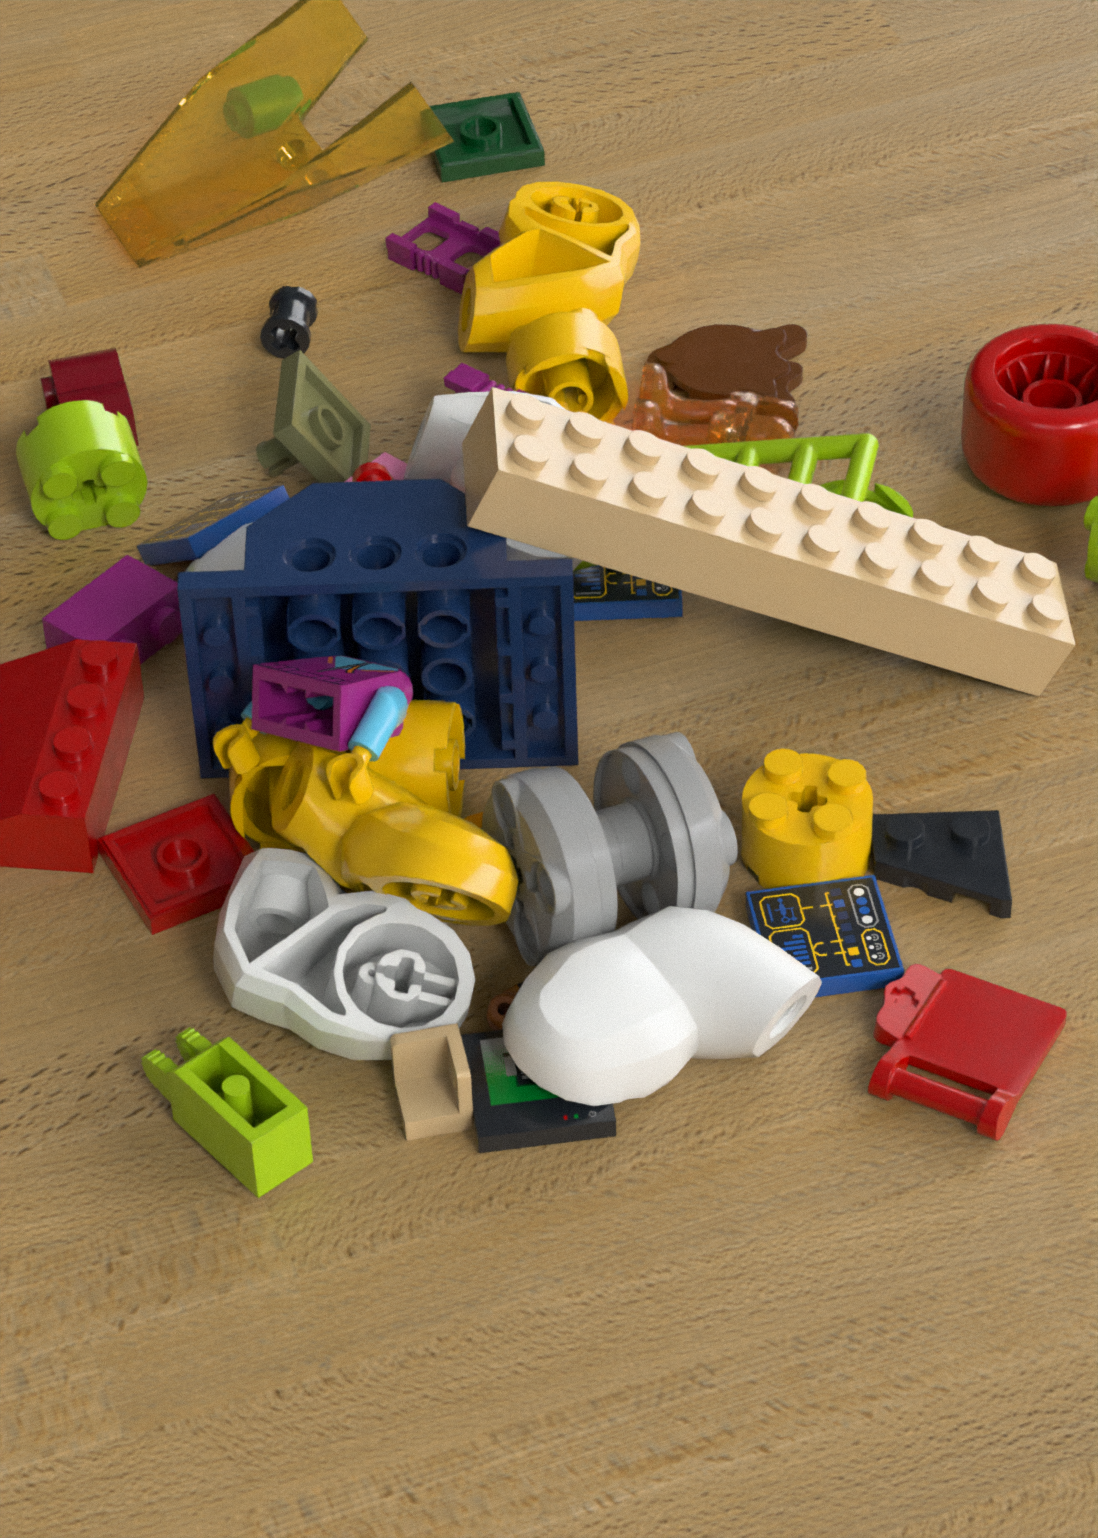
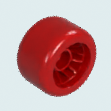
M1065 324L1028 325L1012 329L993 338L975 354L968 366L964 381L961 444L964 458L970 470L988 488L1017 502L1047 507L1080 504L1098 496V333Z

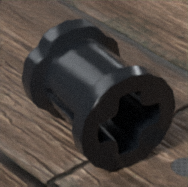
M282 286L271 295L269 300L270 317L262 325L260 339L264 348L272 355L285 359L299 350L305 353L309 348L311 340L309 327L312 326L318 315L317 300L310 291L299 286Z

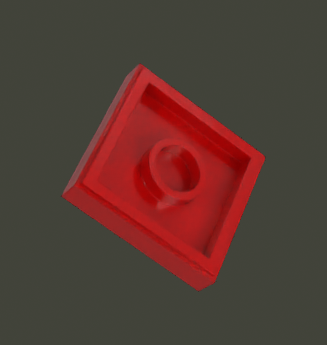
M215 794L208 795L97 838L100 856L152 935L222 908L244 856L254 852L248 841L236 830L232 818Z

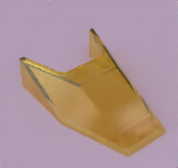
M299 0L202 76L94 205L131 258L141 268L304 214L454 142V140L412 82H409L322 150L305 128L304 119L369 39L341 0Z

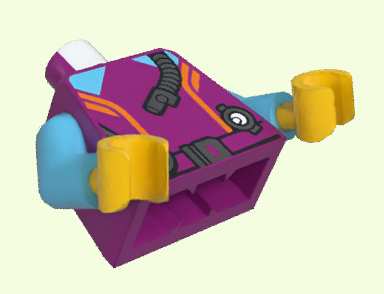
M326 656L254 664L252 701L241 713L244 721L242 724L230 725L218 731L213 738V748L224 769L233 766L235 772L241 775L252 770L260 761V754L252 741L259 732L339 752L350 750L351 753L333 758L327 764L326 774L335 800H339L343 792L349 788L355 804L360 805L370 799L374 792L366 766L369 761L374 762L378 760L389 738L400 735L408 705L412 700V684L409 677L399 668L347 656Z

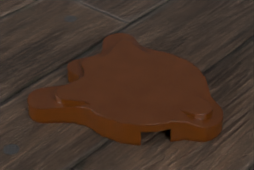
M715 324L703 326L685 333L669 345L654 350L647 358V373L653 381L667 385L672 391H675L678 386L687 391L688 402L693 406L718 411H747L759 415L771 423L777 425L786 424L795 417V399L790 392L797 388L803 380V367L797 362L788 360L800 355L807 348V331L802 326L796 324H788L765 330H757L739 325Z

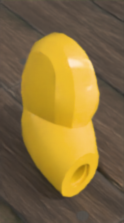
M556 181L535 182L522 186L516 192L515 198L508 204L499 230L500 246L475 263L466 275L458 322L460 351L507 352L510 346L509 338L517 327L527 325L549 314L570 312L577 308L590 309L597 315L598 320L607 326L619 312L624 285L633 275L638 260L640 228L633 209L614 195L580 184Z
M299 742L295 746L283 767L276 786L272 803V827L297 852L308 854L339 884L340 889L346 893L375 891L380 894L402 897L417 909L427 912L447 924L470 927L491 926L508 920L516 897L518 878L506 847L474 823L432 807L406 788L368 766L366 768L374 788L371 798L363 804H355L351 791L348 788L343 792L339 800H335L327 779L326 767L333 758L342 755V753Z

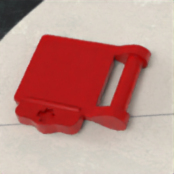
M921 964L910 965L902 978L890 982L885 987L882 1006L876 1016L873 1037L879 1043L892 1048L877 1063L869 1081L868 1093L886 1101L891 1100L895 1095L977 1125L978 1135L998 1141L1003 1136L1018 1101L1066 1025L1067 1011L1059 1006L953 969H945L938 974ZM908 1065L989 1093L992 1096L987 1100L909 1072L906 1069Z

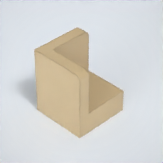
M458 1023L392 1035L390 1037L394 1092L406 1141L474 1129L471 1074Z

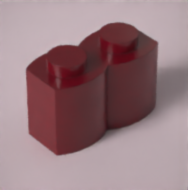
M116 348L48 360L51 376L40 378L47 410L72 401L88 400L102 403L105 411L117 415L118 411L125 416L130 425L136 446H139L132 404Z

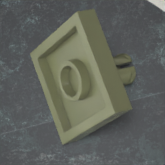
M299 350L281 362L273 430L275 437L259 443L256 447V454L263 468L269 467L268 473L274 477L281 475L283 471L300 462L320 483L345 482L353 476L354 471L360 465L368 462L371 424Z

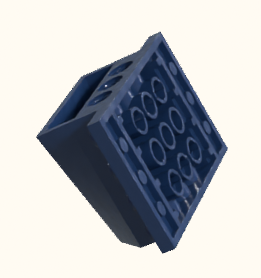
M442 479L312 483L246 527L244 570L178 572L177 592L201 779L229 778V768H223L214 751L213 738L221 729L230 725L242 724L244 721L241 713L252 701L254 664L326 656H347L399 668L411 681L413 689L412 700H444L459 704L462 710L465 734V759H460V770L579 765L572 558L508 561L507 538L468 527L465 493Z

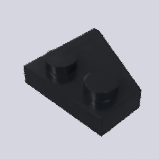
M999 810L873 814L871 856L873 873L876 880L902 888L914 887L922 890L928 896L952 903L956 893L990 903L989 915L998 918H1011L1012 895Z

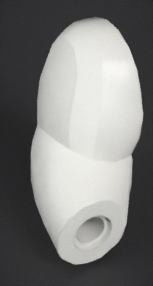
M262 848L244 856L219 913L213 956L214 971L231 1006L264 1022L290 1029L318 1049L352 1060H392L390 1037L392 1035L458 1023L460 1028L466 1019L473 993L475 976L470 953L455 931L431 914L417 909L402 897L380 894L375 891L343 894L339 884L306 853L289 849Z

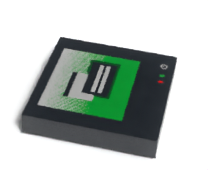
M503 1030L461 1035L471 1074L473 1118L479 1153L616 1136V1117L613 1103L592 1106L567 1101L539 1087L515 1064L504 1045Z

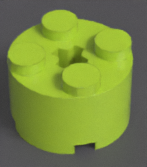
M88 400L72 401L54 406L37 417L39 425L27 437L25 430L23 431L16 445L17 462L33 513L47 527L49 534L53 538L68 540L77 536L83 530L106 525L123 528L137 521L141 513L139 506L147 491V476L130 425L125 416L118 411L117 415L105 411L102 403Z

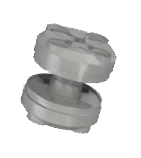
M673 732L662 736L652 735L633 740L603 754L598 762L594 776V808L579 783L567 771L556 766L544 769L531 768L506 775L499 781H495L492 785L491 795L483 812L482 830L506 847L513 861L518 878V886L506 923L515 936L522 957L530 966H537L548 953L570 942L614 932L618 910L617 890L637 919L669 906L709 910L715 913L728 884L730 866L737 859V839L732 823L721 809L707 775L696 761L691 744L681 732Z

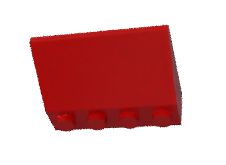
M75 639L0 664V867L94 873L99 856L97 838L105 835L145 698L137 643Z

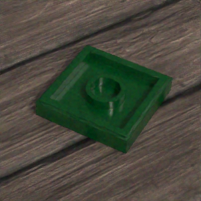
M520 92L418 108L419 125L442 183L545 166L544 148Z

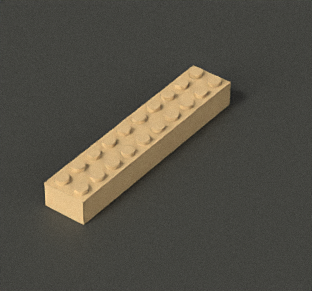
M494 387L491 388L462 442L468 527L1038 697L1075 646L1057 563L1037 553H1024L995 544L983 536H969L941 527L928 519L908 517L886 510L870 501L860 502L831 493L816 484L799 483L774 475L758 466L748 467L716 457L704 449H690L658 439L646 431H632L600 421L593 415L585 412L568 411L540 402L527 394H514Z

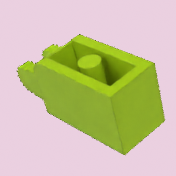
M189 1027L175 1037L177 1039L175 1041L178 1046L177 1048L185 1061L181 1065L177 1066L169 1057L167 1058L164 1053L156 1049L141 1058L143 1070L150 1083L155 1088H158L159 1092L171 1102L173 1120L257 1198H260L313 1162L307 1106L230 1037L222 1038L212 1044L203 1035L201 1036L198 1031H195L194 1028L191 1029Z

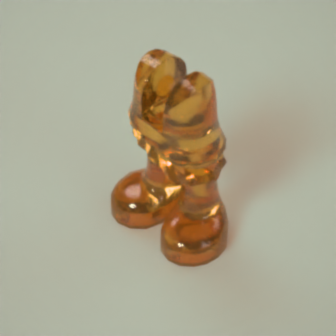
M645 362L641 376L639 398H636L631 430L646 431L658 439L681 446L796 438L795 432L799 425V407L793 401L763 396L752 391H748L745 394L736 390L729 398L718 400L688 399L677 396L669 390L665 369L659 364Z

